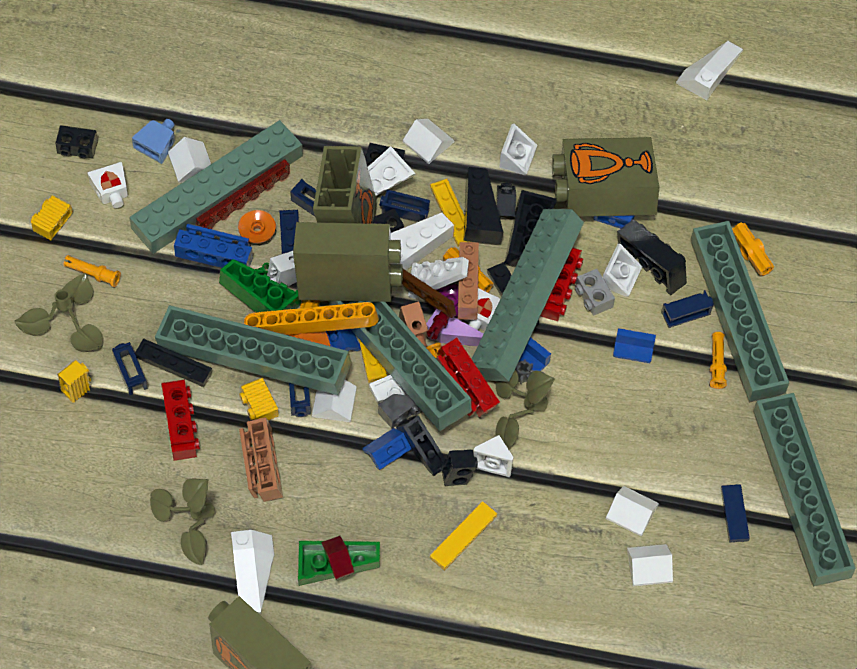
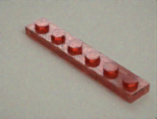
M284 159L196 218L197 226L212 229L220 220H225L232 212L240 210L247 202L256 199L260 193L271 189L278 181L286 179L290 174V164Z

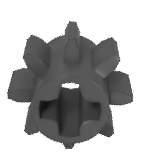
M526 359L518 362L515 368L520 384L527 382L529 375L534 371L532 370L533 363L529 364L526 362Z

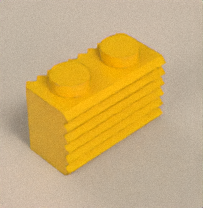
M51 195V198L49 200L46 199L42 204L40 212L32 216L31 225L33 231L46 237V239L52 240L72 215V206Z
M77 360L57 374L61 391L72 403H75V400L81 398V395L90 391L89 382L91 379L87 374L89 369L84 363L80 364Z
M263 378L241 386L239 396L243 404L247 403L249 408L247 413L251 420L265 417L267 420H271L279 416L278 407Z

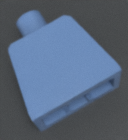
M166 119L162 124L151 120L132 137L133 148L162 164L175 142L174 132L172 131L175 124L170 119Z

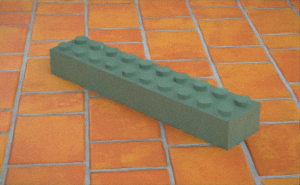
M280 120L130 216L131 229L153 254L176 240L179 229L187 231V224L197 226L303 156L301 142Z
M543 209L479 345L472 356V361L485 380L510 381L584 224L572 209Z
M725 221L693 228L691 243L749 402L786 394L789 381L730 222Z
M328 301L329 305L370 302L375 306L379 317L378 323L372 327L354 328L351 330L439 431L472 411L470 396L386 302Z
M171 305L168 306L155 335L158 345L176 353L339 395L352 363L349 351Z
M790 393L757 400L754 414L813 586L852 578L856 568L795 394Z

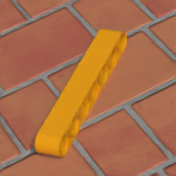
M362 302L250 313L245 317L244 324L290 335L372 327L378 323L379 317L372 303Z

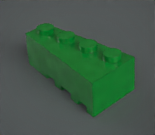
M234 259L220 270L219 283L256 313L297 309L301 305L298 290L293 291L288 288V285L282 282L279 284L265 274H258L255 272V269Z
M299 541V586L334 578L321 544L323 541ZM344 541L354 573L380 568V542Z

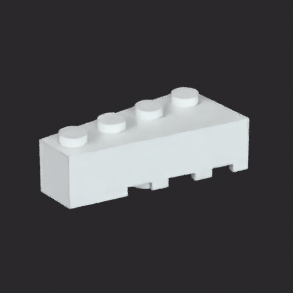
M439 213L392 232L391 240H401V262L397 264H402L403 269L407 270L412 266V263L420 261L453 237L454 224L443 213Z

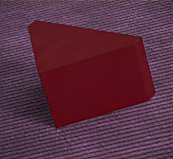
M340 535L321 542L335 580L354 573L347 547Z

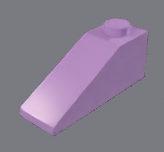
M438 309L435 310L426 323L428 330L433 323V318L440 313ZM453 317L448 320L447 327L442 329L436 341L447 344L453 339L458 338L462 345L478 346L484 333Z

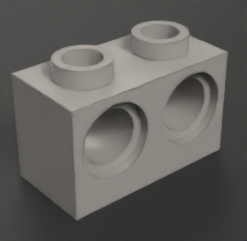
M598 269L577 277L575 290L579 296H582L585 308L588 311L590 310L593 316L613 308L615 297Z

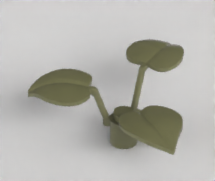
M86 273L77 276L55 293L56 302L52 303L53 307L49 316L46 310L33 308L15 320L16 326L23 332L30 335H40L50 329L49 321L52 320L55 309L58 308L62 312L69 311L77 329V332H74L70 338L71 344L75 349L80 351L96 350L101 347L103 342L101 331L96 326L87 324L82 329L79 327L71 308L73 301L77 304H83L93 296V288Z
M515 370L509 382L496 381V391L501 398L510 397L513 391L525 396L524 404L528 408L527 410L510 414L508 418L503 416L497 423L496 436L499 435L508 450H510L519 434V424L514 417L534 413V410L544 411L547 408L548 400L545 395L555 378L542 371L536 370L529 375L526 382L527 393L514 388L519 381Z
M191 478L184 482L182 494L184 500L188 502V507H172L173 498L167 490H153L150 494V505L152 513L157 520L163 522L169 520L171 511H190L191 517L198 520L189 528V532L182 534L181 548L184 555L191 562L198 565L204 564L205 538L199 530L194 529L204 523V519L213 517L215 512L212 503L205 502L209 479Z

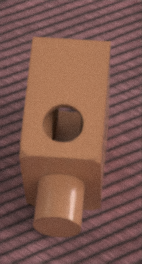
M415 302L401 306L399 318L421 343L427 347L425 340L427 339L426 332L428 328L420 303Z

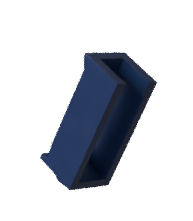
M301 179L290 191L291 201L315 216L313 211L314 201L303 195L302 192L315 199L316 189Z
M387 189L385 196H382L379 206L382 207V213L395 208L400 218L420 222L428 217L430 200Z
M704 290L703 294L698 293L670 302L669 304L663 303L661 313L668 328L711 315L714 303L712 297L708 296L706 290Z
M122 343L112 348L113 358L129 396L133 395L132 387L142 384L143 389L147 390L146 378L131 343ZM130 355L138 375L129 378L121 357Z
M289 383L291 416L304 417L311 415L309 388L304 387L305 400L295 401L294 384Z

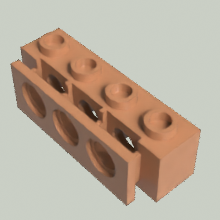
M266 417L248 421V432H245L243 428L239 429L248 489L254 499L258 498L259 494L264 502L282 498L283 494L272 427Z

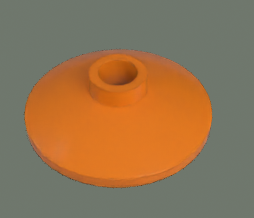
M253 210L241 217L238 223V230L241 237L249 238L250 243H263L274 235L276 223L269 213Z

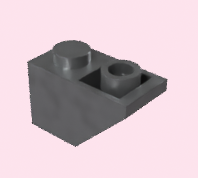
M392 394L378 404V414L391 429L412 415L416 416L421 412V409L409 395Z

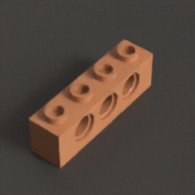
M460 242L459 257L469 260L467 277L459 280L458 319L477 320L478 242Z

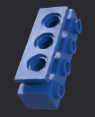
M187 224V231L179 229L174 243L175 257L223 268L234 259L250 267L253 253L252 247L249 245V238Z

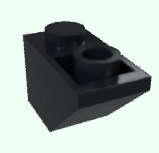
M511 183L497 185L496 205L499 216H515L516 188Z

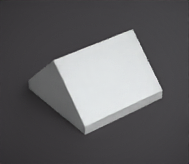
M416 119L404 137L403 143L430 164L451 146L454 140L429 119Z
M515 124L511 125L500 155L499 168L526 175L537 144Z
M184 137L168 151L178 183H183L211 165L204 143L198 140Z
M617 244L603 274V279L610 291L627 297L630 295L642 266L621 244Z
M344 380L339 395L317 390L312 417L351 422L357 386Z
M499 435L474 448V457H477L478 461L476 469L506 477L511 476L513 456Z
M623 486L617 492L606 519L642 536L659 503Z
M667 544L627 548L633 586L673 582L672 554Z

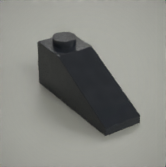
M419 415L411 416L396 427L397 430L404 433L411 450L432 476L442 471L441 468L445 457Z

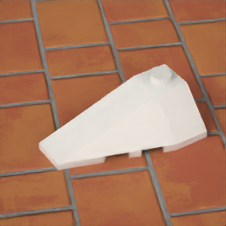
M729 41L725 42L686 68L676 81V84L708 100L743 49Z
M254 530L231 532L238 597L240 596L257 613L261 614L274 558L272 535Z

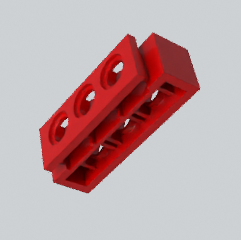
M571 249L540 315L541 317L558 322L560 316L565 315L567 308L565 302L570 300L573 291L570 287L572 284H576L578 277L576 273L577 268L581 269L584 258H581L582 250Z
M458 338L453 339L438 350L437 361L471 398L472 411L467 414L468 417L476 412L480 418L500 403Z
M185 379L161 383L173 461L197 457L196 450H200L198 438H194L193 434L197 432L196 423L191 421L190 416L194 415L193 404L188 403V398H191L190 386L185 385Z

